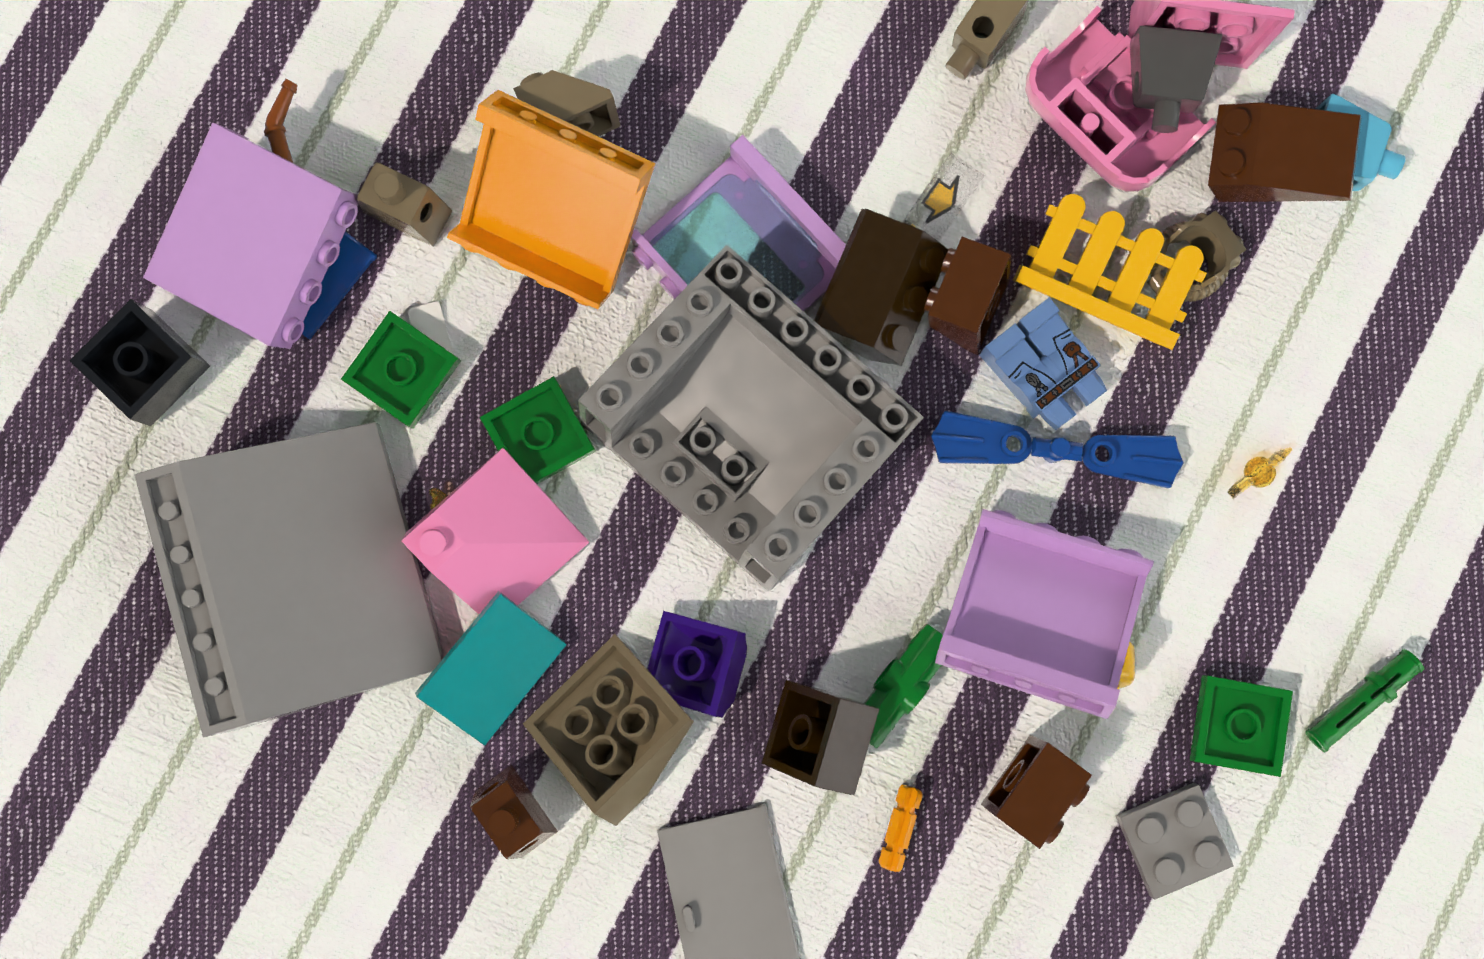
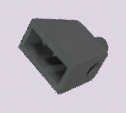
M1139 26L1130 41L1133 105L1137 108L1154 109L1151 128L1153 131L1160 133L1178 131L1180 112L1193 113L1202 103L1222 41V34Z

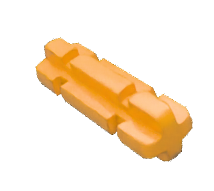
M901 785L899 787L896 797L898 806L893 808L884 840L887 846L882 847L879 864L884 869L900 872L903 868L906 857L903 851L908 849L917 815L914 813L915 808L919 809L923 796L922 791L918 788L908 785Z

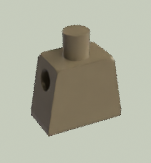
M976 0L954 32L952 47L955 49V52L945 67L952 74L963 80L968 77L976 64L986 69L1022 20L1029 0ZM980 34L985 36L986 38H979L975 35Z
M378 162L373 165L356 199L363 213L433 247L452 213V209L431 188ZM425 207L429 208L426 217L420 220L422 209Z

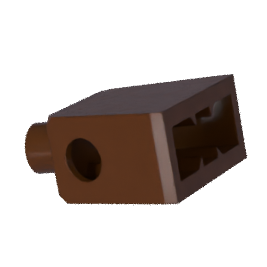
M512 765L475 790L470 808L506 859L523 858L558 832Z

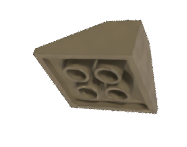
M614 634L523 725L590 810L598 817L617 826L648 795L694 721L625 643Z

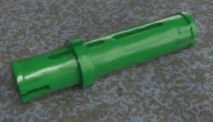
M1406 649L1400 651L1399 655L1377 673L1371 671L1364 677L1366 682L1343 702L1339 703L1311 729L1305 731L1307 737L1322 752L1329 751L1331 746L1360 724L1362 720L1384 702L1391 703L1398 697L1396 692L1418 673L1425 670L1423 664L1410 651Z

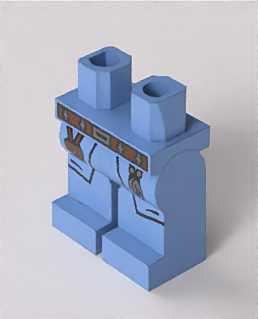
M1049 297L1020 319L1017 324L1012 325L986 345L979 356L1021 404L1026 407L1027 412L1033 419L1040 415L1045 422L1057 430L1076 415L1062 396L1073 389L1087 407L1104 394L1107 388L1100 376L1095 372L1101 364L1094 356L1090 355L1085 345L1068 328L1058 315L1060 310Z

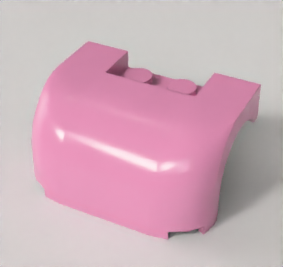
M1097 6L1070 36L1050 54L1046 47L1038 53L1026 76L1025 92L1030 105L1037 114L1099 176L1111 186L1122 191H1140L1155 183L1216 122L1211 118L1204 125L1193 113L1180 112L1178 131L1173 133L1153 131L1151 128L1154 109L1137 108L1133 105L1130 58L1131 38L1128 35L1124 37L1120 32L1114 36L1097 19L1102 11Z

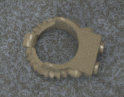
M1216 210L1209 215L1199 213L1191 221L1173 224V226H1169L1161 232L1164 236V245L1160 253L1166 255L1169 244L1180 243L1182 240H1185L1202 250L1207 259L1209 273L1206 274L1201 284L1191 286L1184 302L1201 300L1216 292L1227 278L1228 271L1240 264L1241 258L1239 255L1247 250L1242 239L1229 228L1225 217L1218 214ZM1156 263L1150 272L1151 278L1147 281L1155 294H1157L1163 282L1164 276L1161 271L1165 268Z

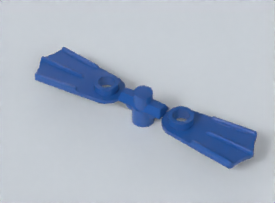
M951 411L943 412L939 424L931 434L938 462L945 464H1017L1024 461L1031 453V456L1043 457L1049 463H1057L1061 460L1083 461L1084 465L1094 473L1167 489L1172 487L1177 473L1184 464L1175 436L1097 435L1087 440L1084 445L1082 442L1068 441L1065 438L1045 439L1033 437L1032 441L1029 433L1020 426ZM1008 437L1019 439L1021 443L1019 451L1012 452L1007 448L1006 441ZM1102 446L1108 450L1109 458L1106 462L1097 459L1095 455L1097 447Z

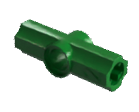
M928 624L920 628V631L910 641L901 656L894 658L875 681L873 692L864 702V704L879 709L870 744L876 749L884 742L904 714H909L922 700L930 687L928 682L942 666L936 664L935 660L943 634Z

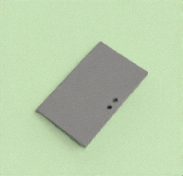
M766 804L657 830L685 959H801Z

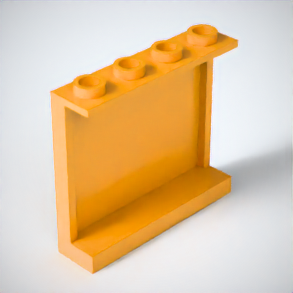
M497 90L478 105L475 120L484 124L460 223L448 233L447 238L462 245L464 249L470 252L479 253L498 262L508 270L517 271L536 280L541 286L560 291L574 298L579 304L599 309L614 291L656 163Z

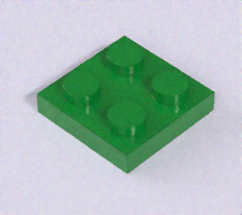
M389 311L341 380L413 429L462 360Z
M554 376L480 417L497 450L499 451L504 447L536 484L596 452Z
M1202 675L1190 760L1281 777L1293 691Z

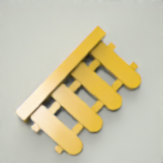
M1077 194L1064 196L1057 207L1049 204L1045 215L1052 219L1039 247L1030 245L1026 255L1033 257L1029 268L1019 265L1013 281L1155 344L1173 350L1180 334L1171 331L1170 328L1174 320L1183 323L1187 313L1181 311L1180 308L1194 280L1202 283L1207 274L1199 270L1204 260L1202 251L1198 247L1190 245L1180 248L1174 258L1160 253L1164 245V236L1159 230L1154 228L1142 230L1135 241L1121 236L1125 220L1116 211L1103 213L1096 224L1082 218L1086 208L1085 201ZM1076 229H1079L1091 236L1076 265L1063 259V256ZM1115 246L1129 251V254L1116 281H1113L1101 275ZM1156 263L1168 268V271L1155 298H1151L1142 294L1141 290ZM1057 269L1072 275L1068 284L1053 279ZM1096 286L1110 291L1106 302L1092 296ZM1135 303L1149 309L1145 318L1131 313Z

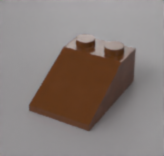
M1270 103L1221 104L1218 108L1208 187L1219 202L1351 201L1361 115Z

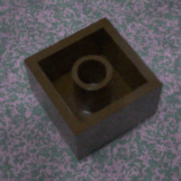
M786 680L761 764L811 786L855 796L879 709L823 689Z

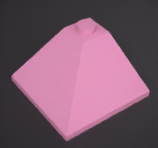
M1135 0L1130 10L1128 36L1132 39L1139 26L1222 34V41L1214 65L1247 69L1294 19L1295 10L1228 0Z
M504 447L409 529L401 540L434 576L478 614L482 612L498 591L516 605H519L589 543L588 539Z

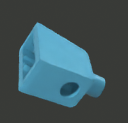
M1331 94L1315 108L1317 110L1361 115L1352 191H1359L1375 179L1377 174L1393 180L1398 177L1406 157L1385 149L1392 130L1389 123L1335 94Z

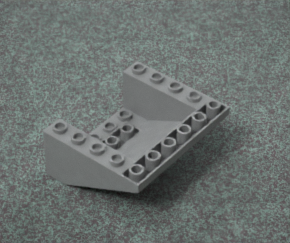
M728 245L708 263L578 399L581 424L768 592L924 418Z
M373 422L182 460L134 474L203 738L240 730L432 672L444 658L417 557L401 541L409 528L380 424Z

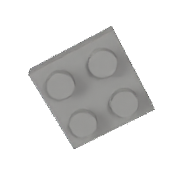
M1189 784L1115 815L1149 896L1154 900L1234 867L1199 784Z

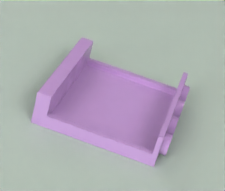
M212 123L143 278L268 346L291 349L293 343L303 333V321L310 306L317 301L321 294V282L328 267L336 261L339 255V243L346 228L350 227L356 219L358 213V202L356 199L358 195L344 190L248 140L249 138L236 131Z
M983 509L935 663L1108 719L1117 704L1120 692L1117 687L1146 577L1153 567L1154 561L1143 558L1140 553L1131 549L1116 550L1100 545L1096 539L1088 536L1074 537L1060 533L1049 524H1031L1016 519L1014 515L1006 511L994 510L991 512Z

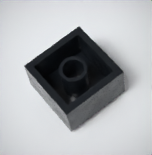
M130 299L69 360L130 420L152 426L210 367L152 309L133 299Z

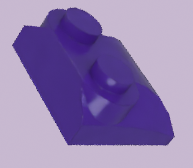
M663 611L647 669L680 706L723 718L736 697L747 656L746 634Z

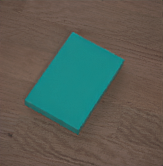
M498 591L415 692L416 697L485 746L567 644Z

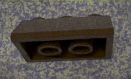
M861 209L814 321L835 340L865 359L902 366L925 312L924 307L932 287L936 286L941 274L944 258L949 249L921 229L872 210Z

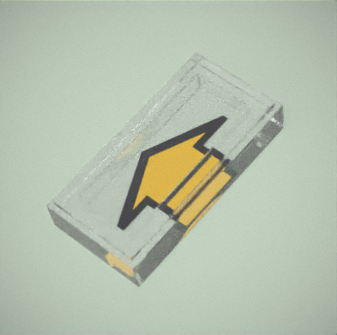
M950 153L906 215L903 223L925 231L940 242L985 175L953 153Z

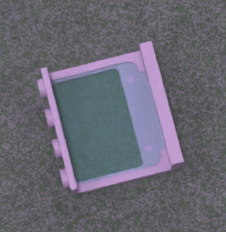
M744 135L730 145L731 156L645 233L641 235L637 229L633 231L631 240L635 248L631 251L632 255L646 270L653 267L663 277L659 283L673 300L728 245L802 311L807 310L826 292L846 246Z

